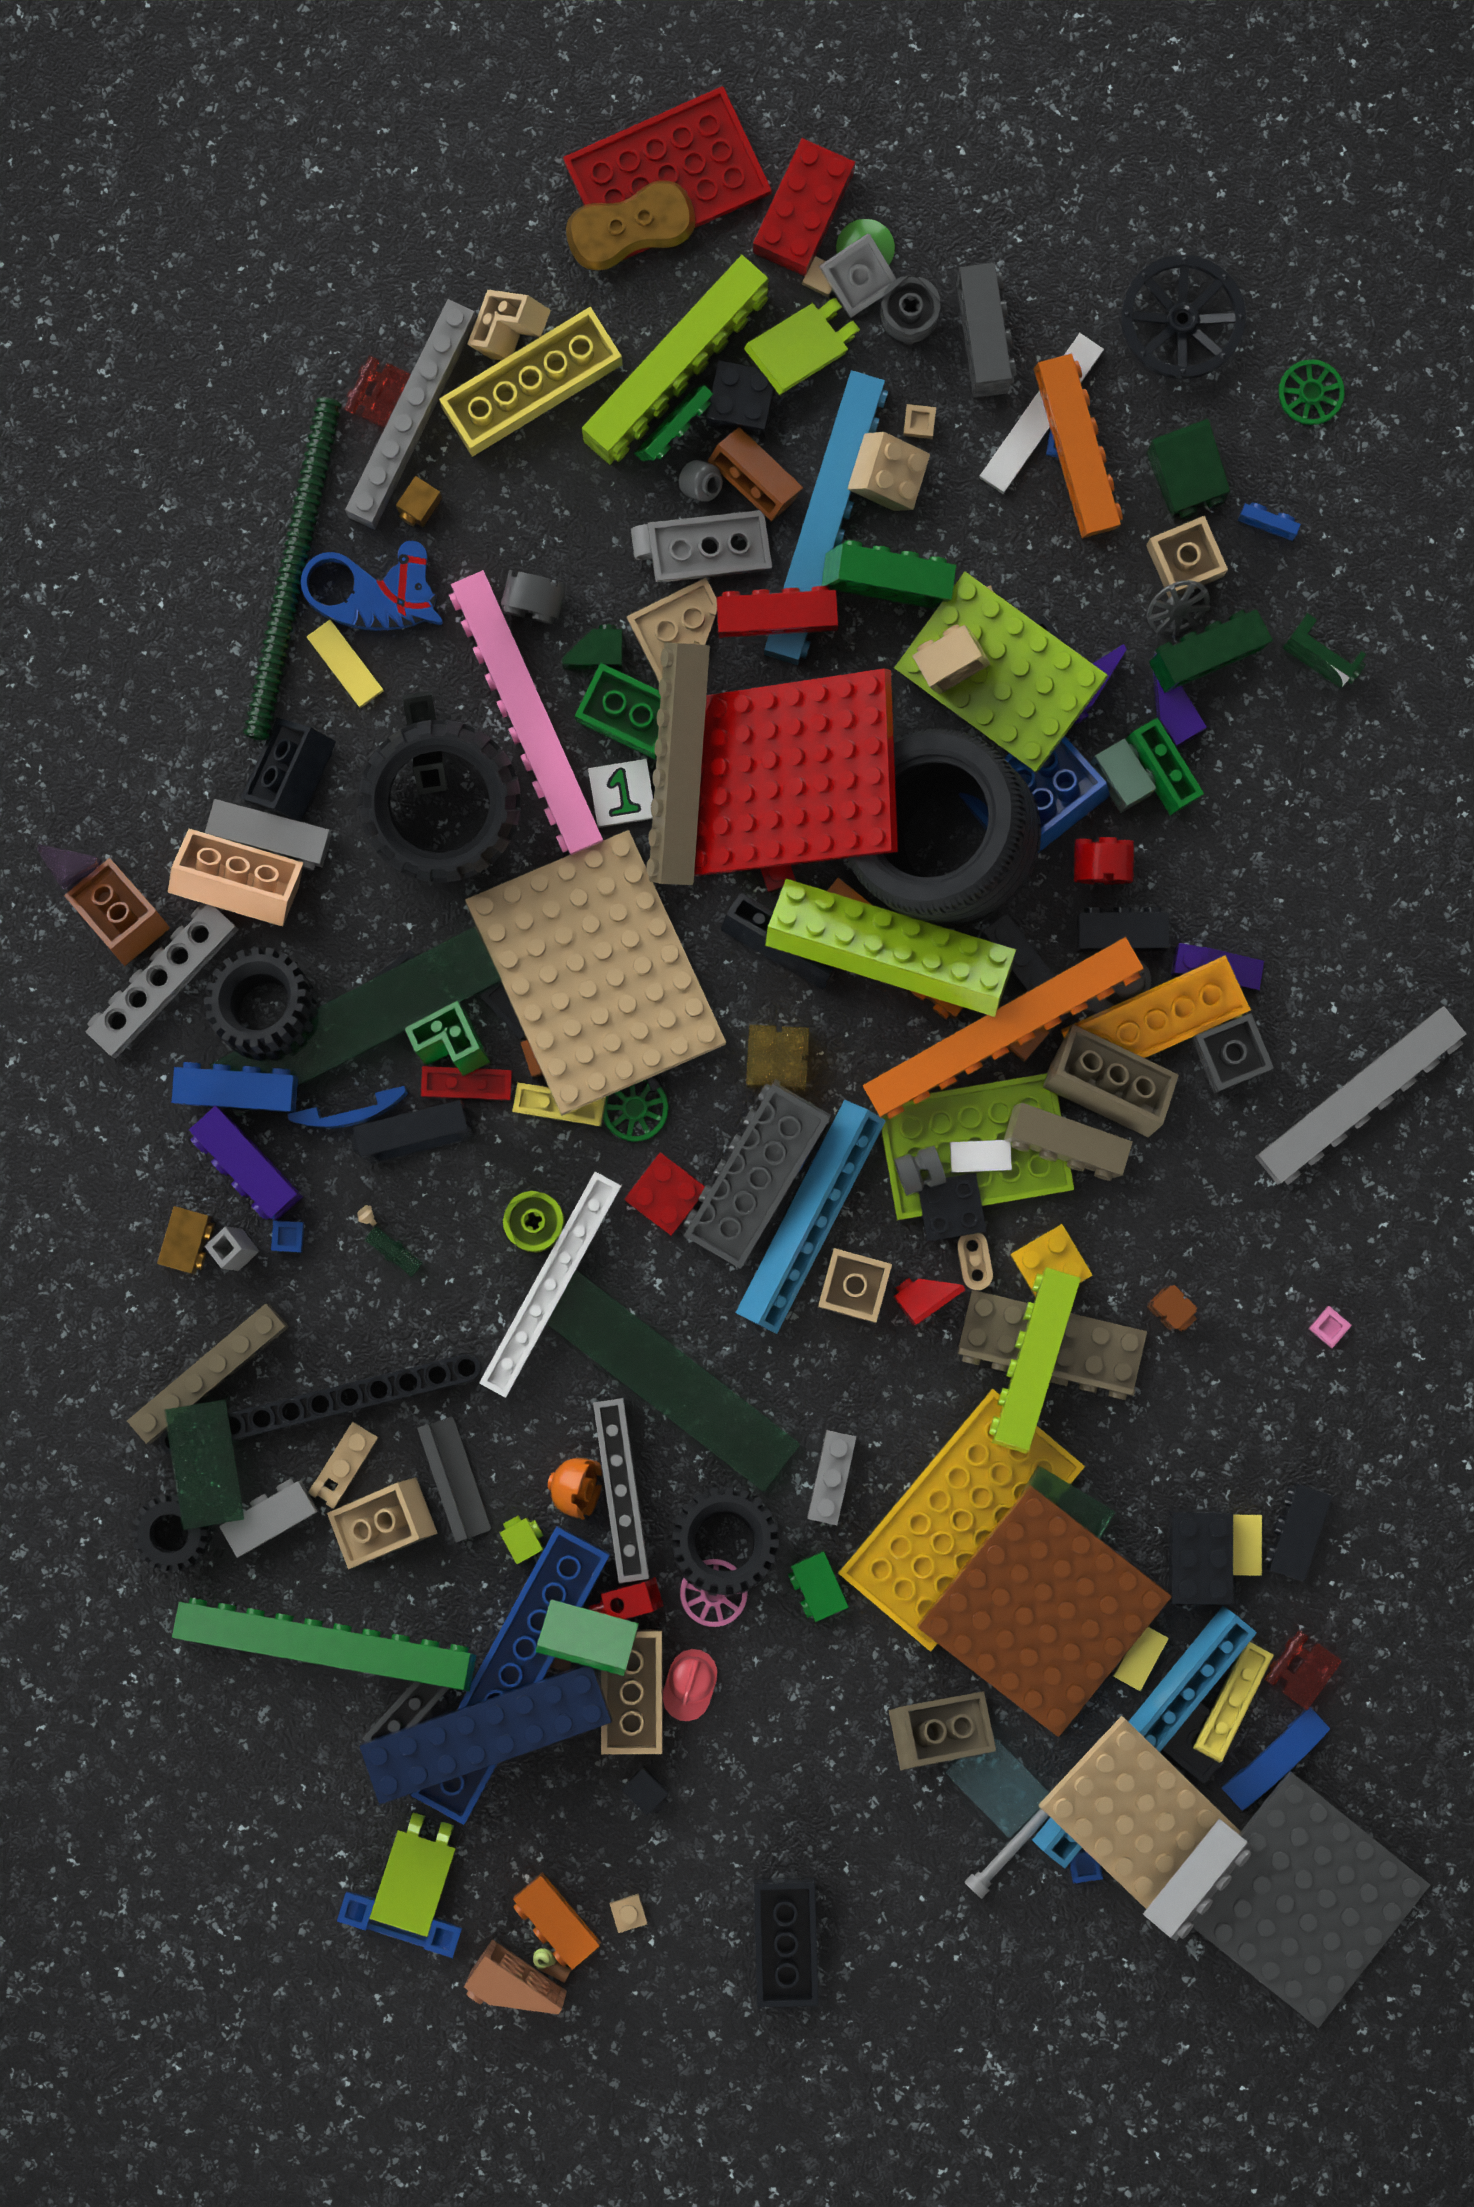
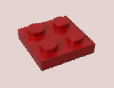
M660 1152L624 1200L672 1236L699 1201L698 1198L705 1186Z

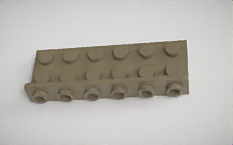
M971 1290L957 1354L963 1356L962 1361L975 1365H980L981 1360L992 1362V1369L1007 1372L1011 1359L1017 1360L1020 1349L1015 1348L1019 1331L1025 1332L1028 1320L1023 1319L1028 1303ZM1070 1313L1050 1382L1067 1386L1068 1381L1080 1383V1390L1097 1393V1389L1101 1388L1109 1390L1108 1396L1126 1400L1127 1395L1134 1396V1387L1147 1331Z

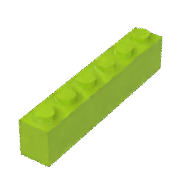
M1047 1267L1042 1275L1037 1273L1032 1287V1291L1037 1292L1034 1303L1028 1302L1023 1319L1028 1320L1025 1332L1019 1331L1015 1348L1020 1349L1017 1360L1011 1359L1006 1376L1011 1377L1008 1389L1002 1388L997 1405L1002 1406L999 1418L993 1417L989 1434L994 1435L992 1443L1025 1454L1029 1451L1081 1278Z

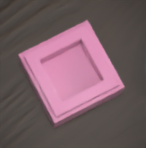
M1327 1306L1308 1329L1330 1348H1333L1352 1325L1330 1306Z

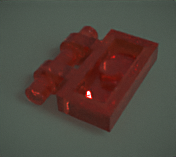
M369 356L365 366L361 365L358 371L360 376L354 389H350L346 396L348 401L344 410L355 414L358 405H363L365 409L362 413V418L385 428L411 374L389 363H386L383 372L380 373L376 371L380 361ZM373 381L377 384L370 397L364 393L369 382Z
M1299 1630L1293 1639L1289 1638L1284 1645L1287 1648L1278 1661L1272 1662L1269 1667L1271 1671L1264 1680L1275 1686L1280 1677L1284 1678L1288 1682L1281 1692L1308 1710L1342 1660L1318 1643H1315L1312 1649L1307 1651L1302 1646L1309 1637ZM1298 1655L1304 1660L1293 1674L1287 1668L1295 1656Z

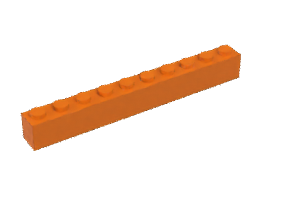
M1124 937L1000 1007L995 1017L990 1015L984 1016L862 1086L879 1116L884 1117L887 1115L891 1119L904 1112L903 1105L913 1100L916 1105L931 1096L929 1093L931 1089L940 1086L941 1090L954 1084L957 1082L955 1076L963 1071H966L967 1075L982 1068L981 1061L992 1056L993 1060H996L1010 1052L1007 1047L1018 1041L1021 1046L1036 1037L1034 1031L1043 1026L1047 1031L1062 1023L1060 1017L1066 1013L1071 1012L1074 1016L1087 1009L1088 1005L1086 1002L1097 997L1101 1001L1115 993L1113 987L1121 982H1124L1125 986L1137 981L1141 978L1139 972L1143 971L1144 968L1129 941Z

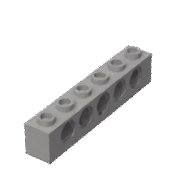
M201 904L191 914L193 920L186 927L180 926L170 936L171 943L165 949L160 947L152 954L149 959L151 961L149 966L144 971L142 969L137 970L129 979L131 984L124 992L119 990L108 1001L110 1006L103 1014L98 1012L87 1023L89 1028L85 1032L111 1057L116 1059L239 930L216 907L208 904L206 906ZM200 928H207L209 931L208 939L205 942L197 943L194 939L195 932ZM181 949L187 950V961L183 964H175V953ZM159 971H165L168 977L166 983L162 986H155L153 983L154 975ZM137 993H145L147 997L145 1005L135 1008L132 1002L133 997ZM118 1014H124L126 1024L121 1029H114L112 1019Z

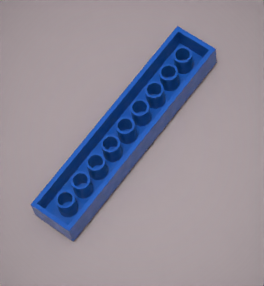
M556 1526L473 1679L470 1692H466L458 1709L545 1678L555 1657L535 1651L550 1600L582 1608L610 1558V1553L568 1530ZM498 1763L414 1792L411 1796L464 1825Z

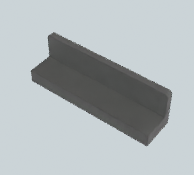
M449 1417L418 1427L417 1429L455 1542L490 1531L491 1526L455 1419Z

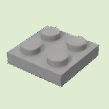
M866 234L819 266L849 317H853L883 297L886 288L896 280L870 234Z

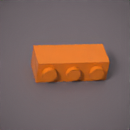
M543 1872L514 1896L513 1900L516 1904L513 1907L523 1920L527 1918L531 1920L536 1926L533 1932L543 1944L547 1941L555 1949L552 1954L562 1967L568 1965L573 1970L600 1946V1940Z

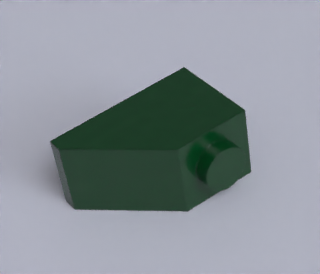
M610 624L599 625V629H592L562 658L563 669L597 670L600 663L615 670H622V629H617L616 625Z

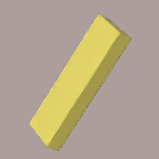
M328 620L307 636V639L359 708L365 706L384 691L331 620Z
M517 1082L512 1112L601 1127L606 1097L561 1116L549 1087Z

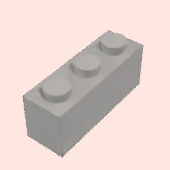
M826 1430L807 1519L832 1525L838 1524L856 1436Z
M291 1478L276 1487L278 1493L268 1498L266 1494H263L249 1502L252 1508L241 1513L240 1509H237L223 1517L226 1523L219 1527L237 1558L319 1512L301 1480L294 1483Z

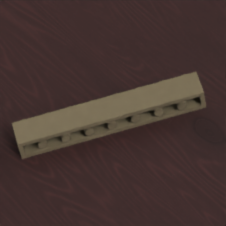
M665 642L661 653L663 673L659 683L661 702L657 713L659 732L655 743L656 769L653 772V784L655 786L654 799L651 802L653 820L648 838L651 850L650 859L646 867L650 882L677 885H693L710 645Z

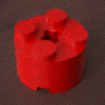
M1100 837L1099 842H1092V839H1075V883L1119 885L1133 882V840Z

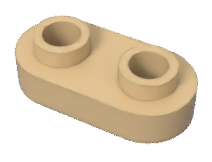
M981 1233L960 1236L957 1242V1250L963 1281L972 1290L985 1289L993 1279L987 1240ZM970 1240L975 1241L978 1245L977 1250L974 1252L969 1251L966 1247L967 1242ZM974 1270L982 1272L983 1278L980 1281L973 1280L972 1272Z

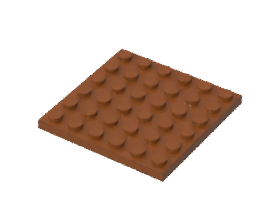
M1029 1485L920 1620L917 1627L1059 1737L1172 1596L1036 1488Z

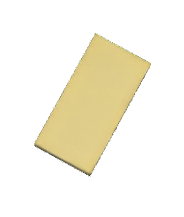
M1233 1515V1575L1262 1576V1515Z
M1147 1627L1122 1658L1113 1677L1141 1691L1169 1638Z

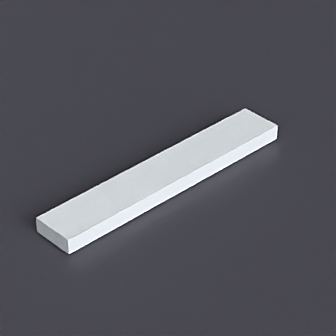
M1081 333L1078 334L1064 354L1072 353L1074 361L1077 360L1082 371V378H1079L1080 383H1082L1104 351L1102 347ZM1040 391L980 474L979 478L1002 494L1008 489L1050 428Z

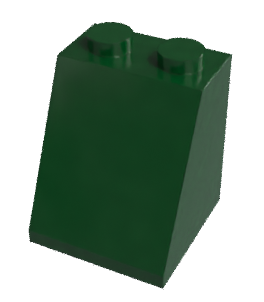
M1208 419L1152 439L1146 454L1171 518L1180 516L1181 519H1185L1198 513V508L1207 505L1208 509H1212L1225 503L1224 499L1227 498L1230 489Z

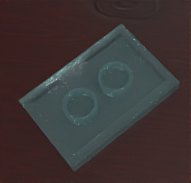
M993 1735L996 1752L958 1759L945 1773L1010 1838L1040 1808L1038 1805L1049 1792Z

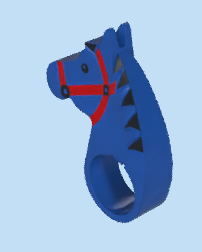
M406 541L400 546L398 550L399 563L389 570L382 581L374 579L349 558L335 552H326L315 556L303 569L301 588L308 604L325 618L340 625L363 630H394L415 626L424 621L436 625L443 624L441 617L434 610L437 595L432 593L431 588L426 582L427 552L419 542ZM333 562L344 565L353 574L354 594L351 593L347 603L343 602L338 605L329 606L317 602L309 593V579L317 567Z

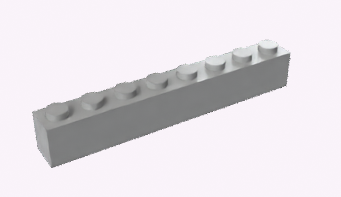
M449 299L447 300L345 509L348 518L374 530L376 529L476 322L475 311Z
M1445 1006L1439 1008L1256 1155L1255 1158L1277 1185L1283 1181L1287 1185L1302 1174L1298 1169L1308 1162L1312 1166L1325 1156L1322 1150L1329 1144L1336 1147L1348 1137L1345 1132L1354 1125L1358 1129L1371 1119L1368 1113L1375 1107L1382 1110L1394 1100L1391 1094L1399 1088L1404 1092L1417 1082L1414 1076L1421 1070L1428 1073L1440 1063L1437 1057L1445 1051L1450 1055L1463 1045L1460 1039L1467 1033Z

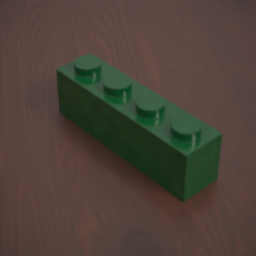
M1257 609L1247 614L1244 610H1241L1228 618L1229 621L1221 624L1220 620L1205 627V632L1199 635L1194 631L1183 636L1180 639L1181 642L1174 646L1171 642H1168L1155 650L1157 654L1149 661V664L1164 693L1257 653L1271 643L1273 640Z

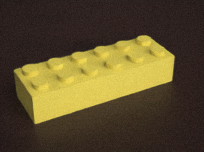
M589 307L439 398L441 408L473 457L622 366V356L592 308Z

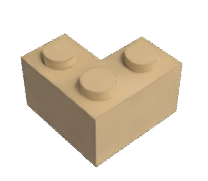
M487 290L467 345L490 359L503 360L514 353L520 334L541 337L551 310L529 295Z

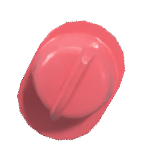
M686 1650L675 1657L670 1666L663 1689V1703L667 1712L677 1720L691 1721L698 1719L705 1713L710 1704L717 1681V1667L709 1654L702 1650Z

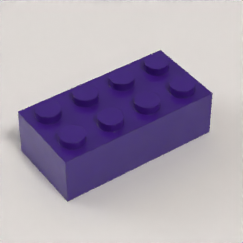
M215 1105L189 1129L194 1135L190 1139L191 1142L202 1153H210L214 1157L210 1162L222 1175L227 1176L230 1174L234 1179L231 1185L241 1196L246 1198L250 1196L254 1200L251 1206L263 1219L268 1220L270 1218L278 1221L303 1198L298 1190L223 1109Z

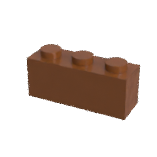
M740 427L722 440L708 459L710 464L718 467L721 474L771 521L791 506L803 489L790 474Z

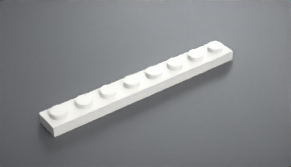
M594 1172L479 1382L481 1385L505 1398L507 1397L622 1187L621 1185Z

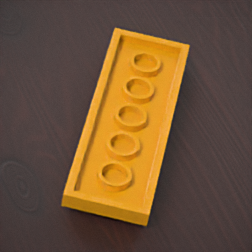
M1225 955L1083 1019L1074 1025L1146 1058L1251 1011ZM1072 1025L1061 1029L1064 1038Z

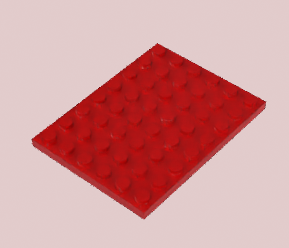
M884 668L706 695L694 876L898 852L891 670Z

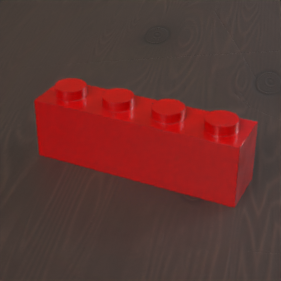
M816 586L811 588L812 591L800 592L799 588L782 589V593L771 594L770 590L767 589L754 590L752 595H740L739 591L723 592L722 596L717 597L719 638L837 631L836 590H829V586Z

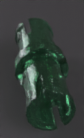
M377 1226L370 1231L364 1240L385 1256L384 1259L386 1261H392L410 1277H413L423 1264L421 1260L403 1247L404 1244L399 1240L396 1242Z

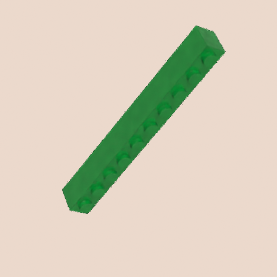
M190 1598L189 1603L179 1602L172 1633V1638L470 1692L477 1655L468 1653L469 1647L451 1644L450 1650L439 1648L440 1642L422 1639L421 1644L409 1643V1636L392 1634L391 1639L381 1638L380 1631L363 1628L362 1634L351 1632L352 1626L334 1623L333 1629L322 1627L323 1621L305 1618L304 1624L293 1622L294 1616L276 1613L275 1619L264 1617L265 1611L247 1608L246 1613L235 1612L236 1606L218 1603L217 1608L206 1607L207 1601Z

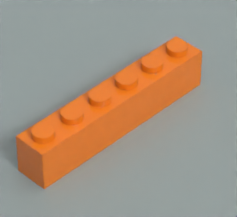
M1072 353L1038 362L1033 370L1081 538L1115 530L1121 525L1120 520L1123 519L1122 510L1119 503L1114 502L1112 492H1114V482L1111 475L1106 474L1104 467L1106 454L1104 448L1098 446L1096 439L1098 426L1095 418H1090L1088 406H1090L1089 395L1086 389H1082L1079 379L1082 378L1080 364L1077 360L1074 361Z

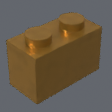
M174 1206L157 1264L196 1274L197 1269L202 1270L206 1259V1252H202L205 1240H211L215 1224L211 1223L212 1217Z

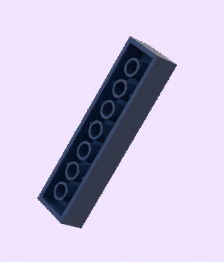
M582 1665L364 1742L359 1747L380 1805L612 1723L613 1719L595 1668Z

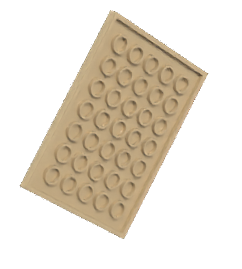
M629 830L465 899L466 905L561 1116L726 1045L725 1038L653 882L649 881L646 866Z

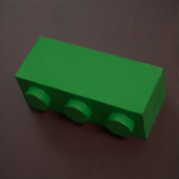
M1158 717L1133 731L1125 739L1128 744H1132L1139 754V762L1143 768L1148 769L1155 779V792L1170 816L1193 803L1204 794Z

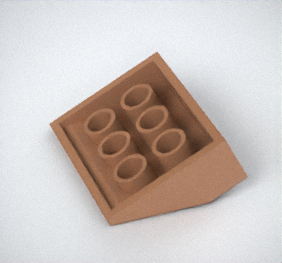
M493 1939L472 1968L464 1985V1988L468 1990L467 1996L479 2004L486 2002L493 2006L551 2014L560 2013L567 1990Z

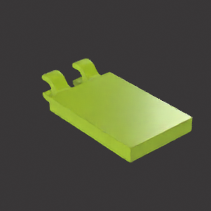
M836 298L829 300L820 309H817L813 303L746 344L745 351L767 377L779 395L845 355L848 350L845 344L855 338L854 334L860 331L854 321L847 323L838 332H835L827 322L837 315L836 311L842 308Z
M413 1812L407 1833L397 1831L369 1919L427 1937L456 1848L447 1846L454 1825L441 1822L436 1842L419 1837L425 1816Z

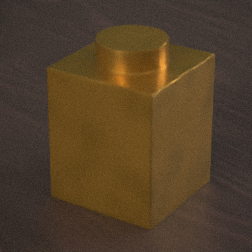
M415 476L396 504L398 512L401 513L399 517L411 526L417 523L424 527L442 500L440 491Z

